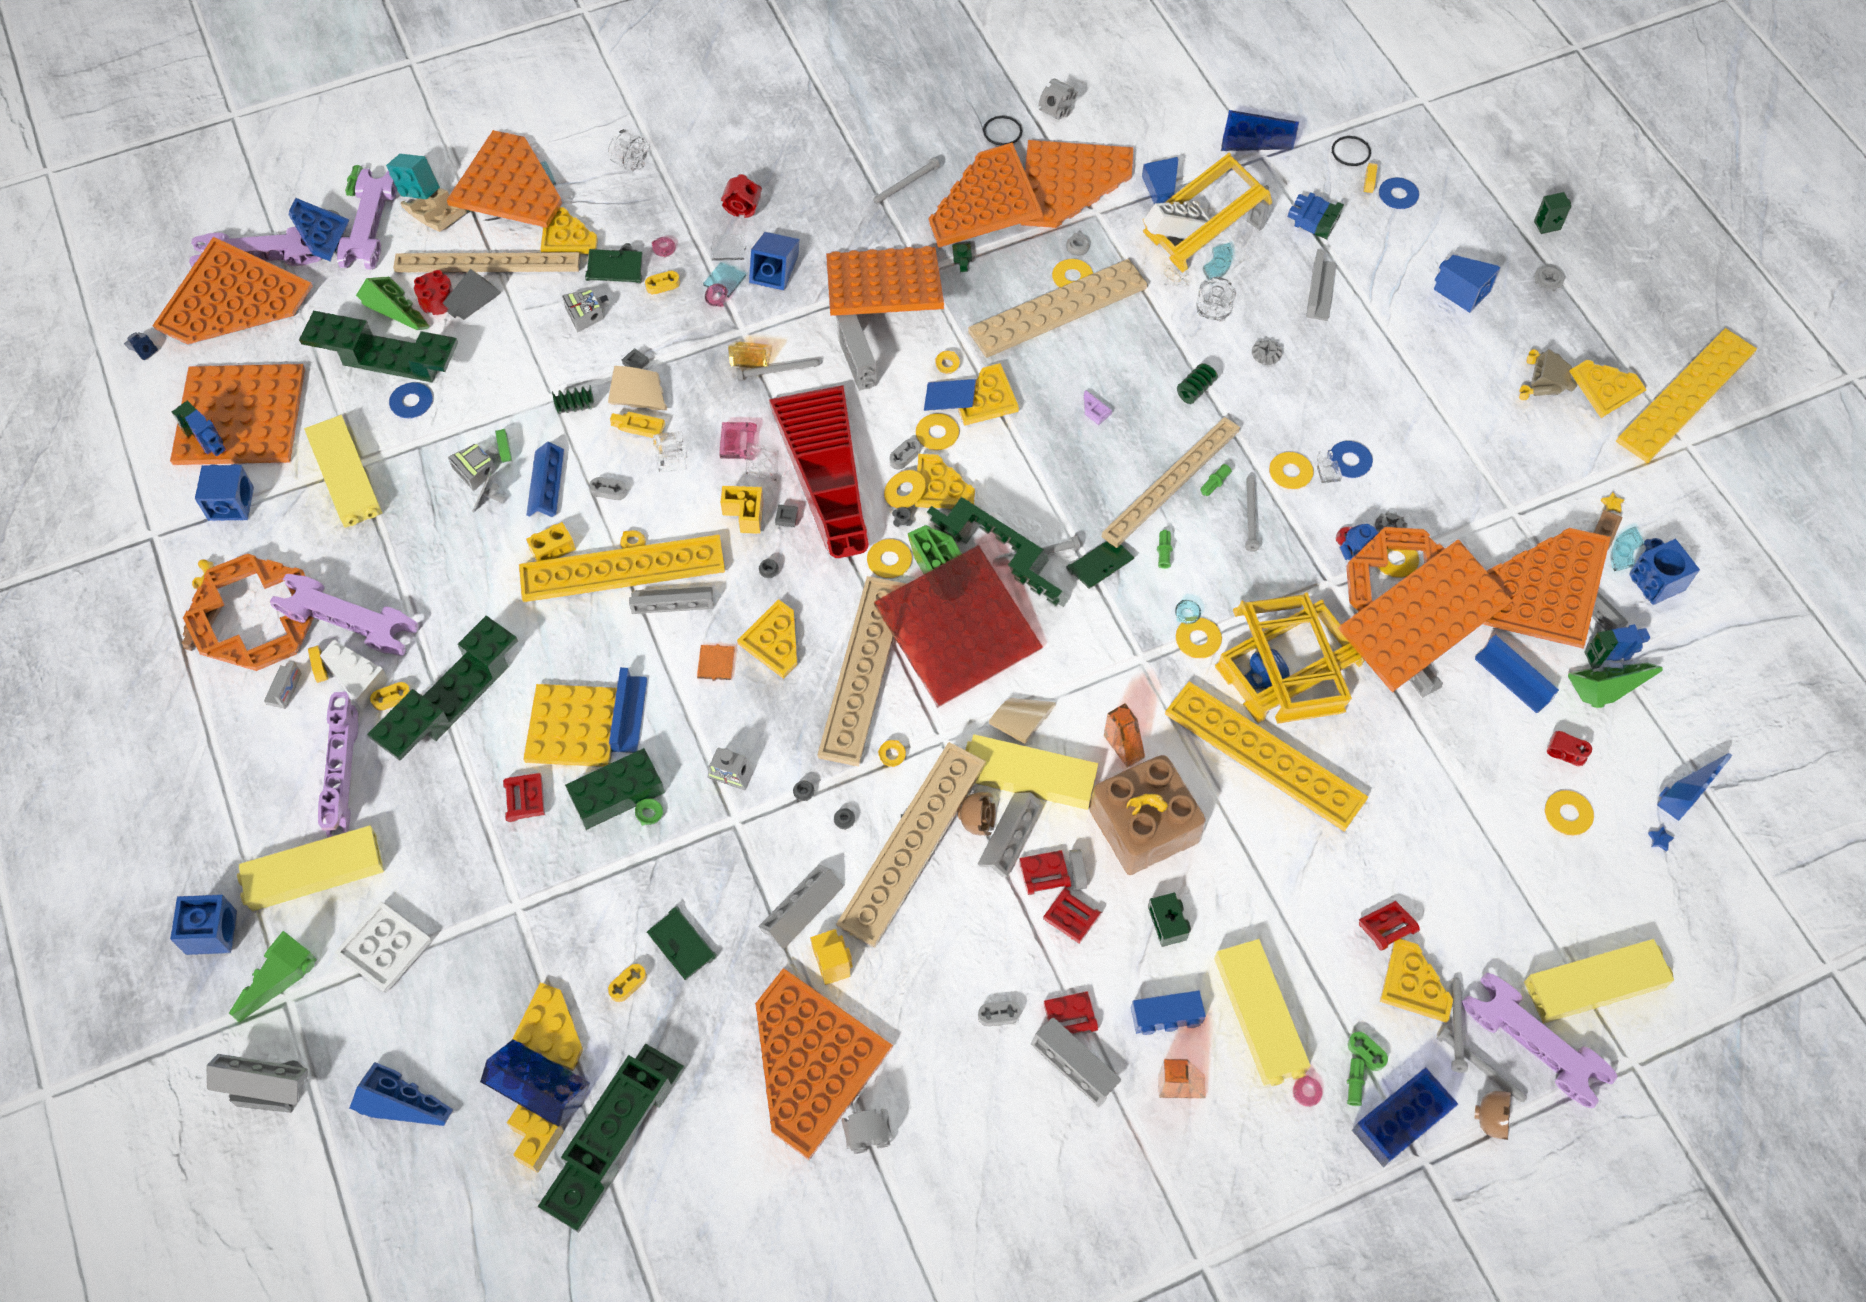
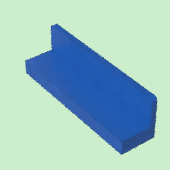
M549 441L535 450L526 513V516L529 517L537 511L549 517L555 516L557 512L564 449Z
M1496 634L1489 640L1486 647L1475 656V660L1535 713H1539L1559 692L1557 687Z
M620 667L609 744L612 752L634 753L638 751L647 677L631 676L629 668Z

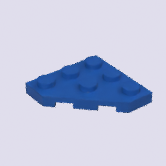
M295 197L289 209V217L312 255L331 262L340 239L343 237L349 224V219Z

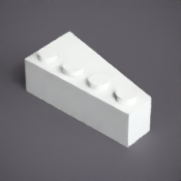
M1195 200L1192 203L1185 201L1183 204L1174 202L1173 205L1170 203H1156L1143 221L1148 231L1152 234L1186 239L1208 222L1210 217L1200 203Z

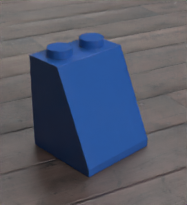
M764 232L751 249L749 283L784 291L799 255L800 239Z
M1452 255L1448 260L1445 259L1440 264V272L1434 280L1436 281L1434 290L1470 313L1491 292L1501 267Z

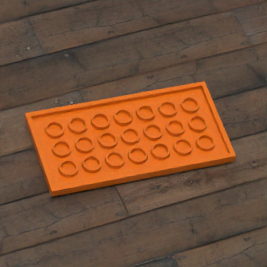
M1458 539L1341 624L1338 629L1393 693L1508 606L1512 600Z

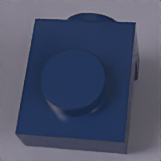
M140 332L129 335L127 337L128 340L124 343L129 350L135 351L142 360H146L158 351V348L148 335Z

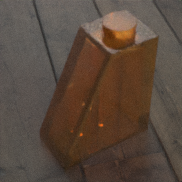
M1126 703L1108 712L1103 736L1128 768L1145 758L1138 719Z
M1164 1059L1158 1073L1159 1098L1205 1099V1074L1188 1059Z

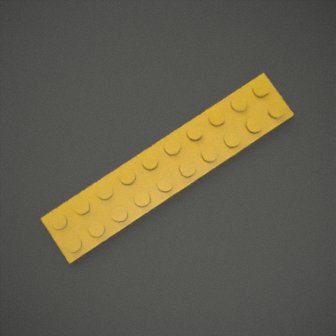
M1725 328L1617 438L1616 442L1646 463H1649L1754 355L1757 348Z
M720 534L519 564L523 602L725 572Z
M1188 681L1165 711V715L1344 832L1369 798L1358 789L1190 681Z

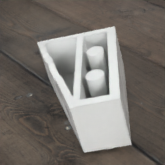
M335 640L320 655L326 667L361 711L371 702V694L383 688L388 682L383 668Z

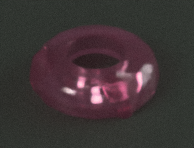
M659 237L651 245L653 252L662 257L673 254L676 249L675 242L669 237ZM661 243L669 244L667 247L664 248L659 246V244Z
M719 283L711 285L705 292V301L713 307H723V303L727 298V288ZM721 292V297L718 300H713L714 294Z
M1306 1075L1294 1083L1293 1097L1299 1104L1312 1107L1321 1101L1323 1089L1316 1079ZM1306 1084L1311 1085L1315 1090L1314 1096L1308 1097L1304 1095L1302 1087Z

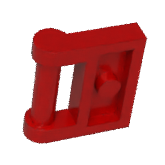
M541 773L509 777L503 780V787L506 789L507 812L505 813V820L507 822L545 815ZM516 786H520L521 809L516 810L514 788Z
M1062 850L1019 858L1027 895L1058 887H1071ZM1055 875L1061 876V878L1042 881L1037 883L1032 882V880Z
M1064 888L1043 916V920L1080 944L1098 921L1102 912L1098 909L1094 910L1070 894V890ZM1063 902H1068L1069 904H1071L1072 906H1074L1075 908L1089 916V919L1086 920L1085 918H1083L1082 916H1080L1079 914L1065 906Z
M1397 901L1359 919V926L1375 942L1380 951L1388 948L1389 944L1420 931L1418 923ZM1403 923L1406 925L1385 937L1381 935Z
M1088 991L1044 1001L1043 1004L1048 1021L1051 1018H1055L1061 1023L1087 1017V1022L1064 1026L1071 1034L1089 1030L1091 1032L1098 1031V1024L1094 1016Z

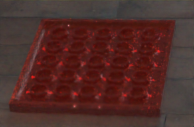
M979 545L874 601L876 609L937 708L1043 648Z

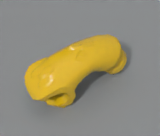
M206 559L198 561V566L204 574L202 577H195L193 579L192 586L194 589H198L201 586L207 569L214 567L213 562H209Z
M1143 794L1132 798L1126 806L1127 809L1130 806L1136 808L1132 813L1133 815L1139 814L1141 807L1146 804L1157 808L1159 812H1164L1168 808V804L1158 794Z

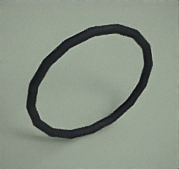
M995 116L984 124L983 134L989 142L1002 146L1017 142L1022 135V127L1012 117ZM995 119H1010L1019 126L1020 133L1011 142L998 143L986 135V126Z
M1344 136L1334 141L1332 154L1338 162L1344 165L1359 166L1369 160L1371 148L1367 142L1359 137ZM1347 138L1359 140L1366 145L1369 155L1360 163L1344 162L1334 152L1336 143Z

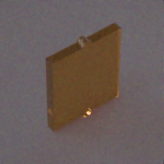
M716 644V646L701 645L697 679H712L713 681H716V679L731 680L735 646H720L719 644Z

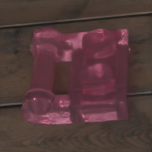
M722 422L720 459H745L746 461H753L755 459L754 436L757 432V425L751 422ZM741 432H747L746 450L740 449Z

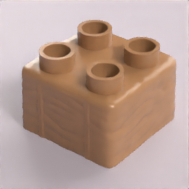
M1166 755L1156 756L1096 784L1089 805L1091 815L1128 875H1134L1155 863L1198 844L1201 841L1206 821L1202 810ZM1143 794L1161 795L1168 804V808L1164 812H1159L1157 808L1151 807L1148 804L1143 805L1139 814L1136 815L1132 814L1136 809L1134 806H1130L1128 809L1126 806L1130 799Z

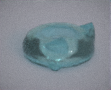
M1181 600L1175 608L1177 622L1185 624L1197 622L1201 616L1200 606L1192 600ZM1188 609L1193 613V616L1185 617L1182 611Z

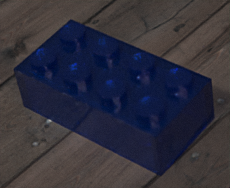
M514 1039L486 1060L480 1080L482 1084L558 1127L584 1104L590 1082L581 1076L570 1072L560 1064L554 1063L542 1054L531 1050Z
M1425 1067L1354 1126L1352 1132L1382 1167L1385 1168L1450 1114L1459 1104Z

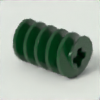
M1198 364L1178 384L1177 393L1185 403L1193 404L1218 379V374L1210 365Z
M589 385L588 391L582 386L581 392L574 387L573 393L566 388V393L563 394L560 389L558 390V396L552 391L554 406L559 415L562 414L563 408L566 413L570 412V407L574 412H577L578 406L582 411L585 410L586 405L590 410L593 408L594 398L591 385Z

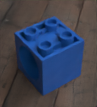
M201 465L195 500L208 521L248 520L254 486L242 465Z
M1675 538L1642 553L1629 575L1643 592L1644 597L1652 605H1655L1686 591L1700 569Z
M224 895L177 896L170 940L186 955L231 953L237 910Z

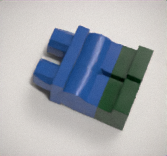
M1311 192L1308 197L1298 194L1294 203L1295 206H1291L1287 217L1295 220V227H1301L1327 240L1341 216L1344 204L1339 202L1336 205L1329 203Z
M188 400L171 411L182 432L187 437L193 434L207 455L212 452L215 456H218L226 450L214 424L210 420L207 421Z
M1635 624L1597 632L1591 641L1592 643L1588 645L1584 653L1592 669L1600 668L1604 661H1620L1622 658L1624 661H1627L1635 653L1641 652L1643 649L1642 643L1648 642L1650 635L1646 628L1637 629Z

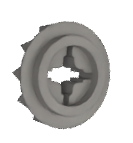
M1542 266L1536 270L1534 275L1535 283L1539 284L1540 288H1546L1547 291L1549 289L1555 291L1557 288H1561L1565 279L1563 273L1553 266Z
M1262 338L1260 342L1256 341L1252 347V356L1261 364L1272 365L1281 359L1282 347L1278 346L1277 342H1271V339L1265 341ZM1266 348H1269V353L1265 355Z
M1389 511L1385 514L1381 513L1375 521V529L1378 533L1384 527H1387L1388 523H1396L1395 528H1407L1404 517L1398 516L1397 512L1394 514Z

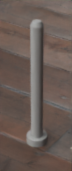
M932 157L929 159L928 164L875 196L873 199L874 203H880L930 170L939 169V161Z
M810 359L745 370L739 367L736 368L738 381H743L744 377L815 367L820 365L819 359Z
M1248 475L1246 478L1248 541L1245 543V548L1247 551L1254 552L1259 550L1260 544L1256 540L1254 477Z
M1074 536L1071 537L1070 541L1041 548L1044 549L1047 555L1074 548L1075 551L1080 550V543L1078 537ZM1015 554L996 558L993 560V565L997 567L1009 564Z
M1456 977L1452 980L1455 1060L1451 1062V1069L1454 1072L1463 1073L1468 1071V1062L1464 1061L1461 980Z
M1446 1026L1436 1039L1440 1042L1444 1040L1454 1048V1036L1449 1033L1451 1030ZM1464 1045V1057L1507 1092H1511V1095L1520 1102H1524L1527 1099L1525 1093Z

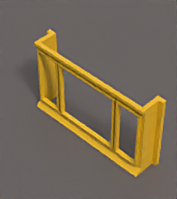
M1308 592L1303 595L1251 602L1242 600L1238 607L1233 608L1235 617L1245 616L1281 705L1280 710L1275 715L1277 724L1346 712L1345 707L1352 697ZM1302 605L1307 614L1305 616L1259 622L1256 615L1259 613L1301 608ZM1310 622L1330 672L1282 679L1262 629ZM1334 679L1340 695L1292 703L1285 686Z

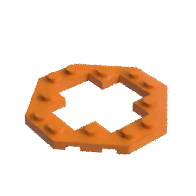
M1384 527L1346 565L1349 603L1359 612L1373 602L1369 567H1386L1388 565L1387 549L1423 551L1425 564L1445 548L1440 543L1436 544L1429 537L1430 534L1424 529Z
M251 554L239 556L207 569L201 586L198 587L192 598L189 610L183 616V620L199 654L254 671L261 670L297 655L314 619L312 616H308L304 623L292 620L287 616L280 617L279 619L287 635L247 651L240 635L218 642L205 613L224 606V602L217 590L221 587L257 573L264 589L285 582L283 578L286 574L305 576L303 570L296 567L289 568L283 566L282 563L268 559L266 561L258 559ZM287 586L291 596H293L296 591Z

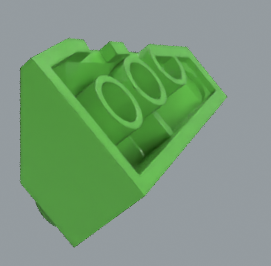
M389 276L366 278L356 294L364 306L415 330H424L430 327L420 312L411 307L413 305L410 299L406 300L403 296L404 290Z
M1646 662L1623 665V669L1610 666L1603 667V671L1593 672V669H1583L1568 673V678L1582 702L1591 704L1594 708L1605 707V704L1617 701L1662 672L1663 667Z
M282 931L264 954V957L267 959L261 969H255L252 974L254 976L252 984L242 990L231 1008L229 1014L239 1023L313 969L317 959L309 950L286 932Z

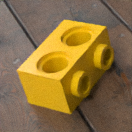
M563 522L554 524L548 529L534 533L526 538L529 550L536 561L560 558L576 550L573 539Z

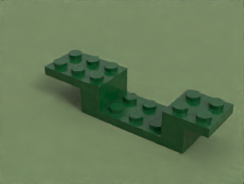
M314 310L299 338L301 345L337 351L343 366L433 383L437 371L446 372L458 345V340L455 337L420 331L415 343L376 336L372 334L366 320Z
M963 497L958 500L948 516L933 506L927 511L931 518L930 522L934 524V527L941 532L946 531L957 543L962 541L967 544L978 527L987 534L993 533L996 536L995 538L1002 544L1009 543L1012 546L1011 549L1016 552L1008 564L1014 579L1022 585L1028 584L1031 587L1030 590L1039 596L1043 594L1047 597L1046 600L1054 606L1059 604L1064 607L1068 602L1061 589L1039 576L1049 561L1043 548Z
M486 615L457 644L462 657L423 696L412 689L367 734L368 737L399 761L426 734L437 741L509 668L504 655L518 642L517 637Z
M646 1043L636 1058L628 1055L562 1154L561 1159L565 1166L539 1203L538 1208L579 1233L620 1170L616 1161L651 1107L655 1105L660 1108L684 1071V1065Z

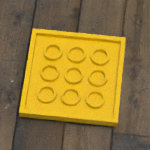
M536 684L523 758L524 762L604 767L610 764L612 750L609 739L617 688Z

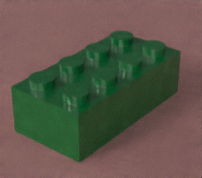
M645 748L565 784L572 803L586 830L636 807L637 803L641 800L653 799L665 793L662 781Z

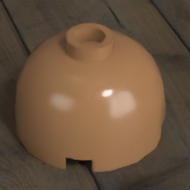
M979 792L967 796L958 810V818L961 820L963 827L973 835L989 836L992 833L988 832L990 826L993 828L995 826L996 805L991 803L990 798L994 797L990 792Z
M1493 1091L1487 1093L1482 1098L1480 1105H1475L1474 1119L1479 1120L1480 1128L1487 1135L1497 1139L1508 1140L1511 1092Z

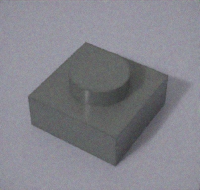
M635 348L621 359L622 364L626 367L642 369L649 363L648 357Z
M778 504L775 525L795 528L798 507Z

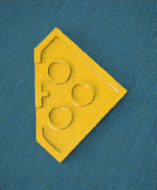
M560 207L548 228L543 227L540 250L541 253L579 252V254H589V249H597L598 238L580 220L572 217L568 210Z
M1585 360L1569 370V372L1600 418H1603L1647 390L1634 373L1620 372L1617 368L1607 365L1600 366L1594 364L1593 361Z
M1001 363L981 369L976 379L973 407L958 408L964 426L1019 412V406Z
M918 454L917 472L924 477L926 489L922 498L915 504V507L930 508L933 506L934 508L953 509L961 497L974 504L975 489L970 484L968 485L964 482L962 477L952 467L949 468L939 455Z
M778 599L737 639V643L783 679L797 666L794 610Z
M1403 939L1393 942L1379 1002L1447 1023L1450 1017L1453 998L1440 983V978L1432 965L1428 964L1422 955L1423 951L1418 944Z
M540 982L509 1045L512 1048L574 1071L583 1052V1047L561 990Z

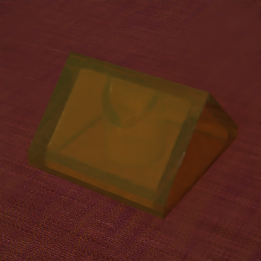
M735 341L728 345L730 365L746 368L769 366L772 345Z

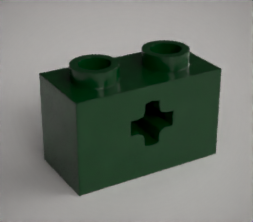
M1565 192L1543 197L1534 219V223L1541 234L1562 229L1572 206Z
M1176 893L1150 898L1147 907L1161 947L1187 941L1189 932H1191V926L1188 919H1184L1182 913L1184 912L1181 899H1177Z

